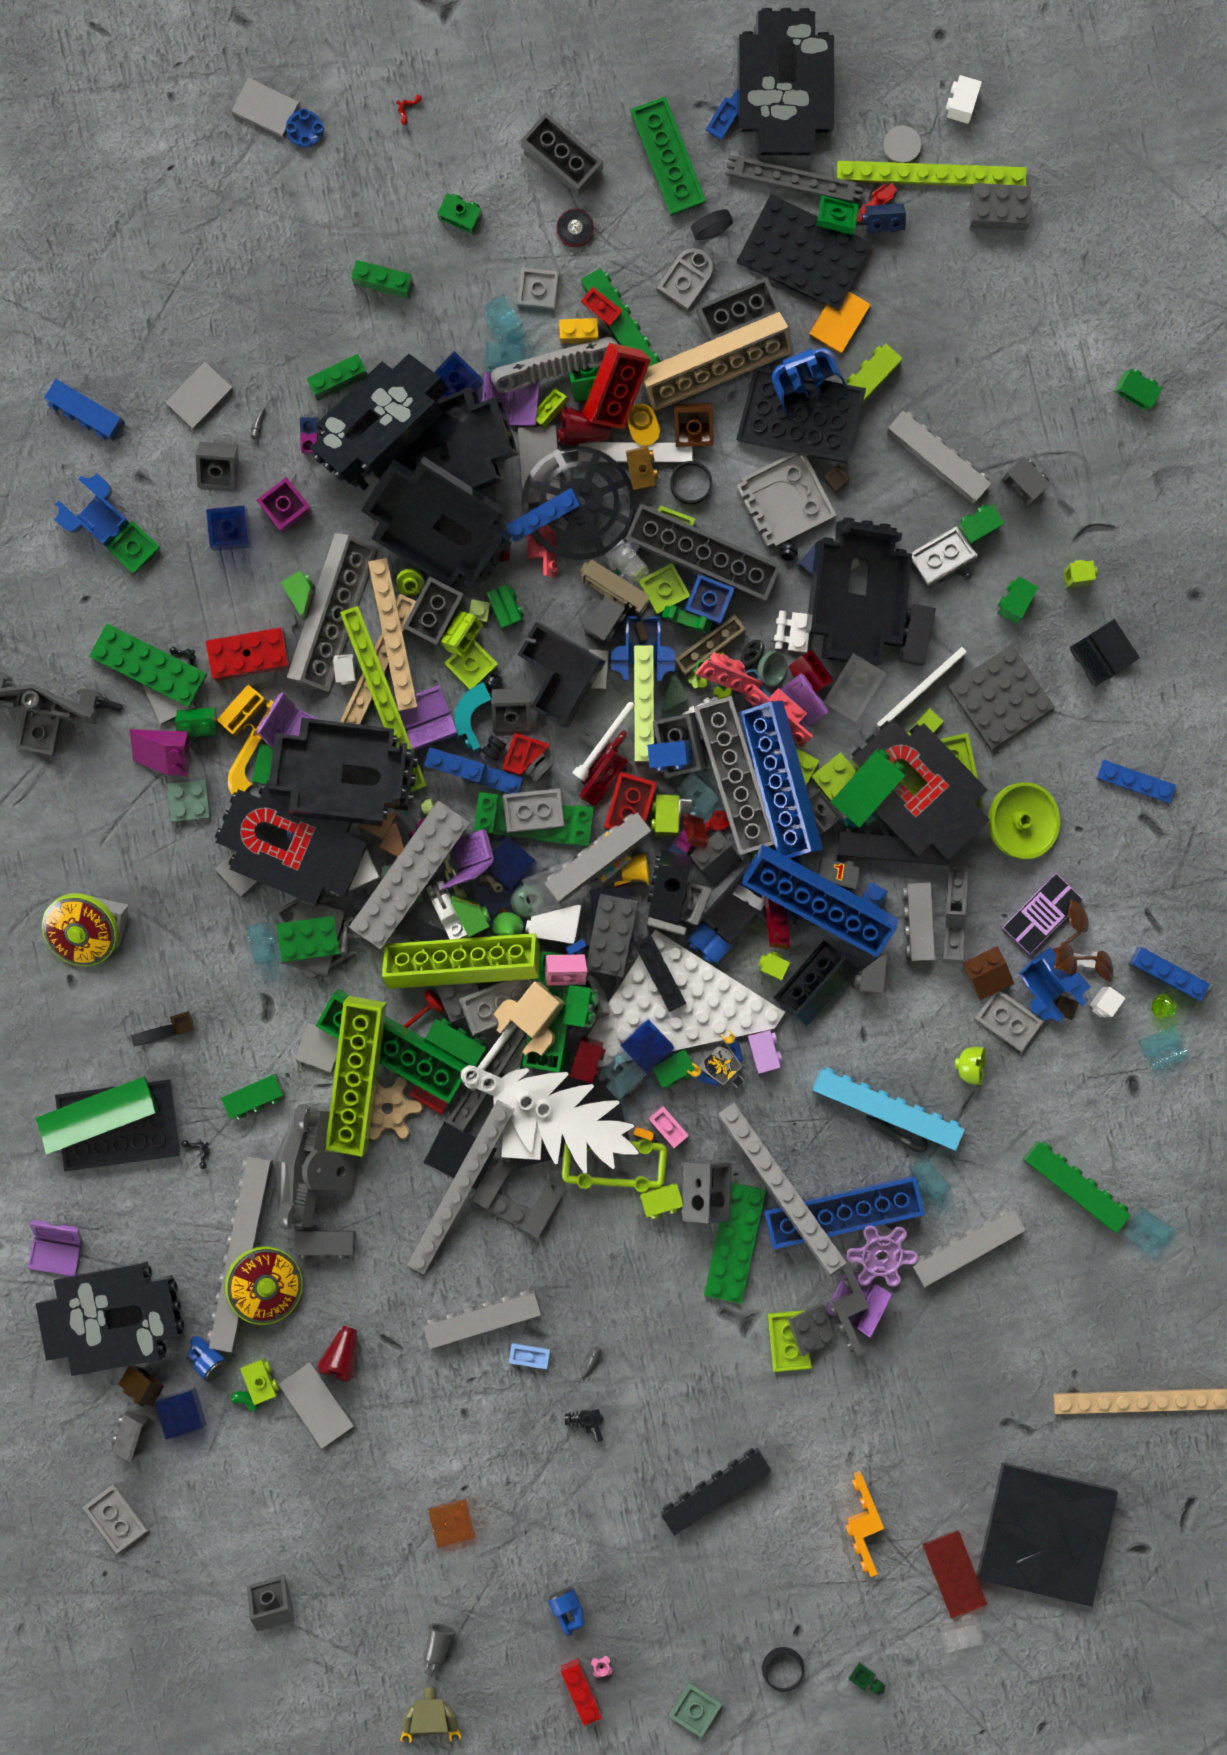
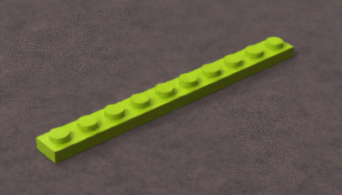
M837 161L836 178L859 183L973 186L974 183L1026 186L1027 167Z
M355 606L340 612L383 726L385 728H393L394 735H398L396 748H399V743L401 742L407 743V749H412L359 607ZM417 764V768H413L412 774L416 775L415 786H411L410 792L427 786L420 766Z

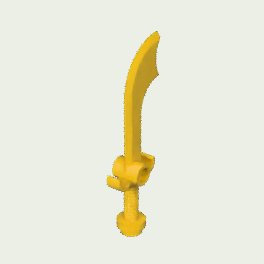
M272 700L265 704L268 709L257 728L250 723L245 724L243 727L245 729L246 726L250 725L253 730L229 771L228 787L231 795L234 792L237 793L238 789L245 792L252 785L245 775V767L261 740V737L257 734V729L264 717L270 712L271 706L274 703Z

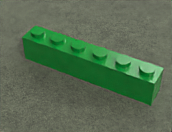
M599 268L582 278L581 285L586 293L594 287L622 310V314L611 327L606 324L618 344L642 350L651 359L648 367L661 362L657 353H652L649 346L651 344L648 338L642 336L639 332L641 328L636 320L633 321L630 317L631 311L627 304H622L618 289L616 287L613 289L610 282L612 280L609 274Z
M1036 1141L1023 1160L1110 1230L1118 1233L1131 1216L1127 1212L1128 1208L1121 1202L1115 1203L1112 1200L1113 1196L1106 1190L1100 1191L1097 1188L1098 1184L1091 1178L1085 1179L1082 1176L1083 1172L1076 1166L1070 1167L1066 1163L1068 1160L1060 1153L1055 1155L1051 1151L1053 1148L1045 1141L1042 1143Z

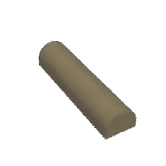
M733 615L675 659L676 666L686 676L696 668L699 661L710 658L714 652L717 653L744 633L746 628L737 616Z

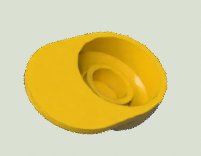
M635 404L627 421L632 438L639 445H651L656 442L660 434L656 415L647 404Z

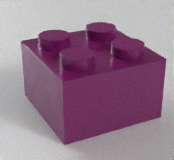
M287 477L256 500L282 534L313 511Z

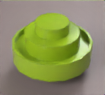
M405 569L397 575V589L403 595H416L423 590L424 577L416 569Z

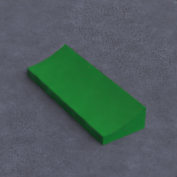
M144 1076L41 1115L35 1119L47 1155L156 1114L158 1109L147 1079Z

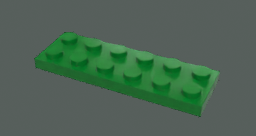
M666 96L630 109L670 216L705 204L704 194Z
M106 623L89 655L91 659L189 708L208 675Z
M731 1182L730 1221L719 1222L704 1296L742 1304L765 1198V1189Z

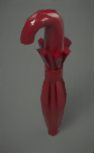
M623 730L612 743L608 742L606 751L589 768V776L585 782L581 780L582 784L591 779L611 750L619 752L618 747L627 736L626 731Z

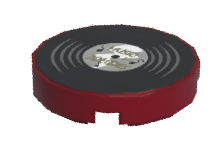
M577 208L569 209L558 218L556 225L557 235L566 246L573 248L582 247L591 240L594 233V224L590 215L584 210Z

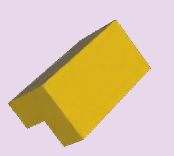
M248 684L220 715L217 721L237 737L243 730L244 725L252 720L267 703V700Z

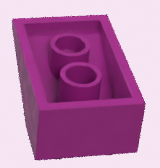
M130 729L133 761L167 775L188 776L191 764L188 732Z

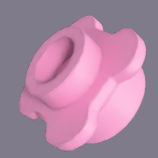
M604 1656L601 1659H592L591 1665L594 1666L593 1675L596 1678L612 1674V1668L609 1665L610 1658L608 1656Z

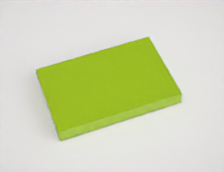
M806 1310L768 1313L773 1372L812 1369L810 1353L804 1356L800 1355L788 1322V1318Z

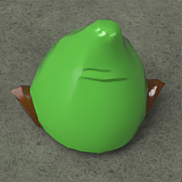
M504 908L499 909V913L493 920L492 931L495 936L522 934L524 928L522 919Z

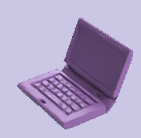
M484 372L482 402L497 397L503 400L510 426H535L540 381L536 380L535 384L531 382L529 386L522 389L500 393L496 390L491 380V373Z
M802 673L780 689L807 713L799 722L805 729L829 713L821 698H818L812 689V685Z
M440 685L415 694L418 708L399 712L412 750L422 749L430 746L433 742L443 741L457 734Z
M281 692L272 704L270 712L264 717L258 727L257 734L269 746L274 748L276 733L299 736L301 718H317L296 708L290 699Z
M484 829L459 838L454 845L459 869L463 868V870L441 887L442 890L475 879L492 865L494 857L487 832Z
M31 1221L30 1227L34 1234L28 1269L68 1276L76 1275L82 1244V1236L79 1229L67 1225H50L49 1222Z
M854 1273L858 1282V1274ZM845 1274L832 1299L852 1291L847 1289L843 1281L846 1278ZM872 1281L869 1285L864 1286L858 1282L869 1308L849 1316L848 1319L852 1326L871 1338L893 1294ZM830 1301L826 1312L834 1316L830 1308L833 1304Z

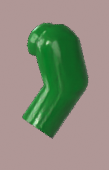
M236 1391L230 1397L233 1404H246L250 1412L259 1407L257 1404L254 1405L249 1392Z

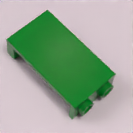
M877 748L830 802L859 828L907 774L904 771L906 768L897 761L895 763L890 759L891 755L884 749L880 750Z

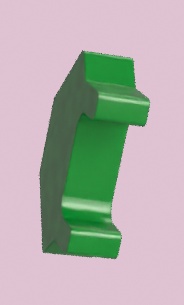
M674 605L665 606L662 618L697 632L708 634L712 625V621L708 620L707 617L688 613Z

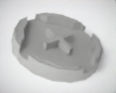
M904 125L896 126L889 130L883 143L884 153L893 163L912 162L918 156L921 148V140L918 133L911 127Z

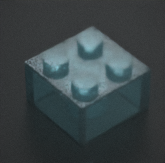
M505 294L484 305L485 321L490 328H494V335L499 344L503 343L505 347H508L525 337L524 326Z

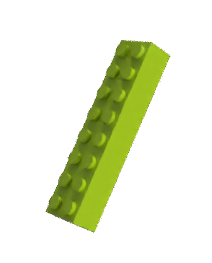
M536 933L385 944L382 978L387 989L539 979L541 945Z
M348 996L343 1002L325 1150L361 1157L368 1150L387 1002Z

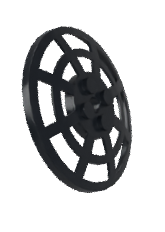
M564 447L543 457L530 471L525 481L521 503L523 515L529 512L528 494L530 488L541 491L540 505L546 503L547 493L558 496L570 488H573L577 497H582L585 500L584 506H580L562 516L568 521L565 531L554 522L548 524L555 533L562 537L559 548L545 540L538 531L531 534L547 551L569 560H590L612 551L628 534L635 515V494L625 470L609 455L590 447ZM573 451L593 453L590 463L570 462L567 464L562 454ZM600 457L614 465L624 479L614 482L604 470L597 466ZM555 458L559 467L547 477L545 482L541 483L533 480L541 466L548 460ZM570 468H587L585 478L574 479ZM562 472L567 482L561 489L551 486L552 480ZM594 473L600 474L608 482V485L598 488L592 482ZM625 486L628 487L630 495L629 517L618 513L620 500L617 489ZM610 492L613 493V510L603 506L602 495ZM599 513L610 517L606 525L597 530L594 520ZM615 520L625 524L620 535L611 544L604 547L600 536L611 528ZM587 524L590 531L588 535L572 534L575 525ZM570 540L579 542L593 540L597 551L571 553L566 551Z

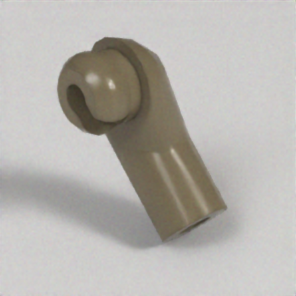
M484 872V874L479 876L483 884L490 882L496 893L503 890L500 880L490 872Z

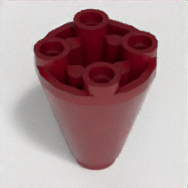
M566 407L565 410L561 409L560 421L562 429L558 428L557 440L561 445L608 441L610 426L591 423L584 413L573 408Z
M343 1326L342 1330L338 1331L317 1364V1368H319L318 1373L327 1376L335 1374L337 1375L336 1379L344 1382H350V1379L354 1378L358 1338L356 1329Z

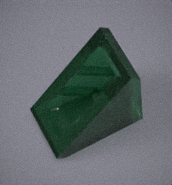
M675 674L672 675L661 709L662 713H666L689 701L682 684Z

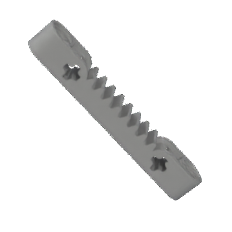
M604 337L498 367L492 371L491 380L496 390L500 393L522 389L529 386L531 382L535 384L536 380L542 382L543 378L549 380L551 376L556 378L558 374L565 375V372L572 373V370L579 371V368L599 367L609 343L619 344L614 337Z

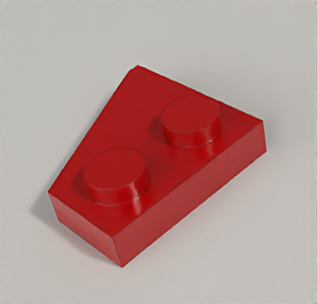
M514 732L502 769L521 775L549 748L550 744Z

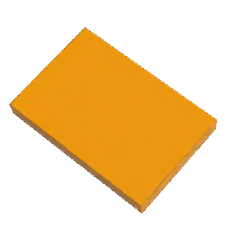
M848 292L839 311L827 305L825 306L809 336L842 354L871 304Z

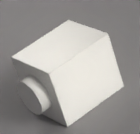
M354 654L334 656L333 663L336 682H341L343 685L351 684L356 679Z

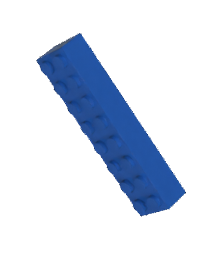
M770 701L739 712L776 851L789 859H794L823 850L783 701Z
M762 844L744 873L742 884L877 958L897 929L898 918L764 844Z
M914 1175L803 1200L828 1237L865 1229L869 1225L879 1226L925 1215L917 1179ZM780 1206L763 1209L773 1249L805 1242Z

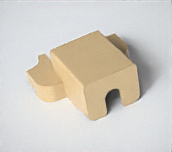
M534 981L519 1001L506 1000L493 1014L499 1022L497 1031L503 1033L513 1021L532 1038L522 1052L525 1055L537 1052L543 1056L555 1042V1034L548 1027L566 1003L558 996L552 995L549 992V988L544 984Z

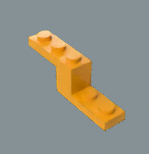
M858 1471L853 1473L855 1479L852 1480L855 1490H860L862 1498L859 1499L863 1509L868 1510L847 1518L848 1525H846L849 1536H854L856 1543H853L857 1555L861 1554L864 1561L860 1563L864 1572H869L870 1577L878 1575L863 1538L883 1530L884 1526L861 1472Z

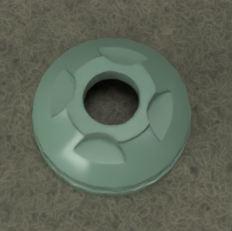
M770 651L760 659L757 666L760 680L769 686L778 685L783 680L787 671V661L782 653ZM767 662V663H768V667H767V670L764 672V666H765V663Z
M533 884L518 886L511 895L512 909L518 916L525 919L539 915L545 907L543 891ZM529 894L536 897L534 905L527 903L526 898Z

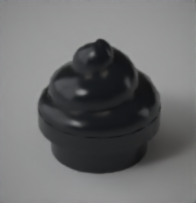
M789 540L780 546V558L785 561H792L798 555V548L792 541Z
M488 674L484 681L490 694H492V689H501L504 684L502 682L503 678L496 674Z

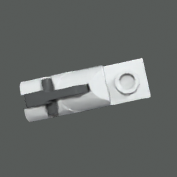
M439 881L437 884L427 887V893L449 939L468 938L451 903L449 891L441 889L445 883Z

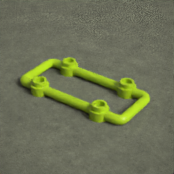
M645 1138L639 1139L638 1142L629 1141L642 1154H649L652 1150L660 1151L657 1181H649L645 1176H638L635 1180L591 1177L588 1173L583 1172L578 1176H570L571 1152L565 1142L562 1178L566 1183L578 1184L582 1189H587L591 1185L635 1187L638 1192H646L649 1188L657 1189L662 1187L665 1182L667 1148L664 1144L652 1143ZM587 1143V1151L592 1150Z

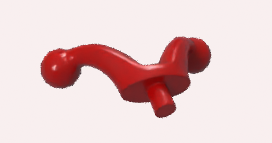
M416 95L414 101L404 99L403 102L399 100L396 102L399 105L398 111L402 115V125H407L408 123L404 106H412L421 102V95Z

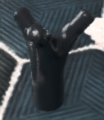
M103 694L105 699L97 700L96 708H110L121 712L122 704L110 701L105 694Z

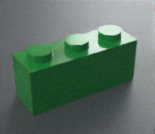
M359 260L355 262L351 277L354 285L404 298H409L413 283L412 275L409 273Z
M356 354L306 379L316 399L320 400L365 378L368 374L359 355Z
M443 1017L441 1020L437 1018L425 1039L467 1064L476 1067L487 1049L484 1046L485 1041L476 1036L472 1039L467 1036L469 1032L460 1027L455 1029L451 1026L452 1022Z
M273 1074L221 1097V1100L229 1118L235 1117L237 1121L246 1117V1112L252 1109L255 1113L265 1108L263 1104L268 1102L275 1104L281 1101V1096L285 1095V1092L277 1074Z

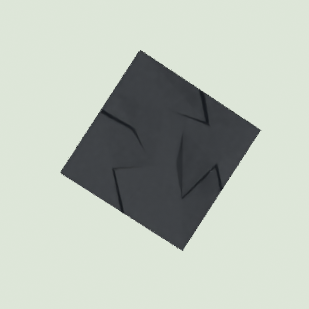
M1002 1462L976 1577L981 1581L1093 1607L1118 1491L1113 1488Z

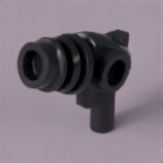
M599 1409L591 1411L581 1410L580 1415H578V1411H576V1415L574 1412H572V1415L570 1412L565 1413V1425L570 1427L572 1423L574 1427L576 1423V1428H578V1423H580L581 1428H586V1433H593L596 1442L603 1441L599 1425L603 1423L604 1418L600 1414Z

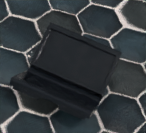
M1115 619L1070 646L1072 655L1081 664L1086 676L1095 687L1140 659Z

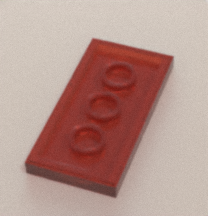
M959 1530L922 1544L951 1619L987 1605Z

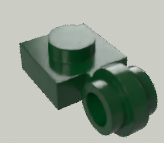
M858 1662L848 1679L864 1691L870 1685V1690L878 1696L885 1692L884 1688L886 1685L878 1679L872 1681L876 1674L861 1662Z

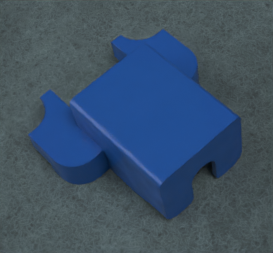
M98 473L91 478L81 476L78 480L95 494L94 499L78 516L74 515L66 506L58 501L56 505L59 511L54 520L70 533H76L82 527L86 528L107 547L130 522L107 502L112 495V488Z
M637 616L626 617V646H618L613 649L611 654V671L620 673L623 680L628 681V665L634 664V646H653V664H657V681H662L666 673L675 671V654L670 647L660 646V617H648V619H639ZM640 621L643 622L648 636V641L643 644L639 642L634 628L635 623Z
M1051 947L1028 962L1018 974L1036 996L1030 1005L1034 1014L1039 1015L1043 1021L1051 1018L1060 1022L1065 1016L1053 1003L1055 998L1064 991L1070 992L1080 1005L1083 1006L1088 1001L1086 991L1091 986L1077 972L1070 975L1062 970L1055 969L1054 965L1057 954Z

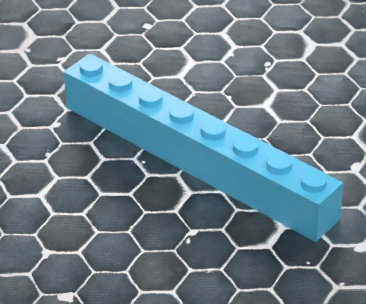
M828 1067L825 1070H819L812 1087L813 1091L956 1151L965 1130L960 1128L961 1123L950 1120L948 1123L942 1120V1115L935 1112L929 1115L925 1113V1108L916 1104L914 1108L907 1105L908 1101L899 1097L896 1100L889 1098L890 1093L880 1089L877 1093L871 1090V1085L863 1082L858 1085L853 1082L854 1078L847 1075L839 1077L835 1075L837 1071Z

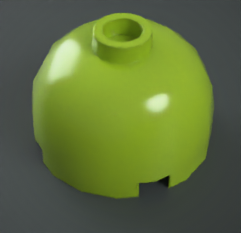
M985 1047L966 1048L961 1052L960 1058H956L955 1069H958L959 1076L966 1083L982 1085L985 1076L983 1070L984 1066H986Z

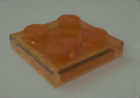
M466 1499L428 1508L437 1548L475 1538Z

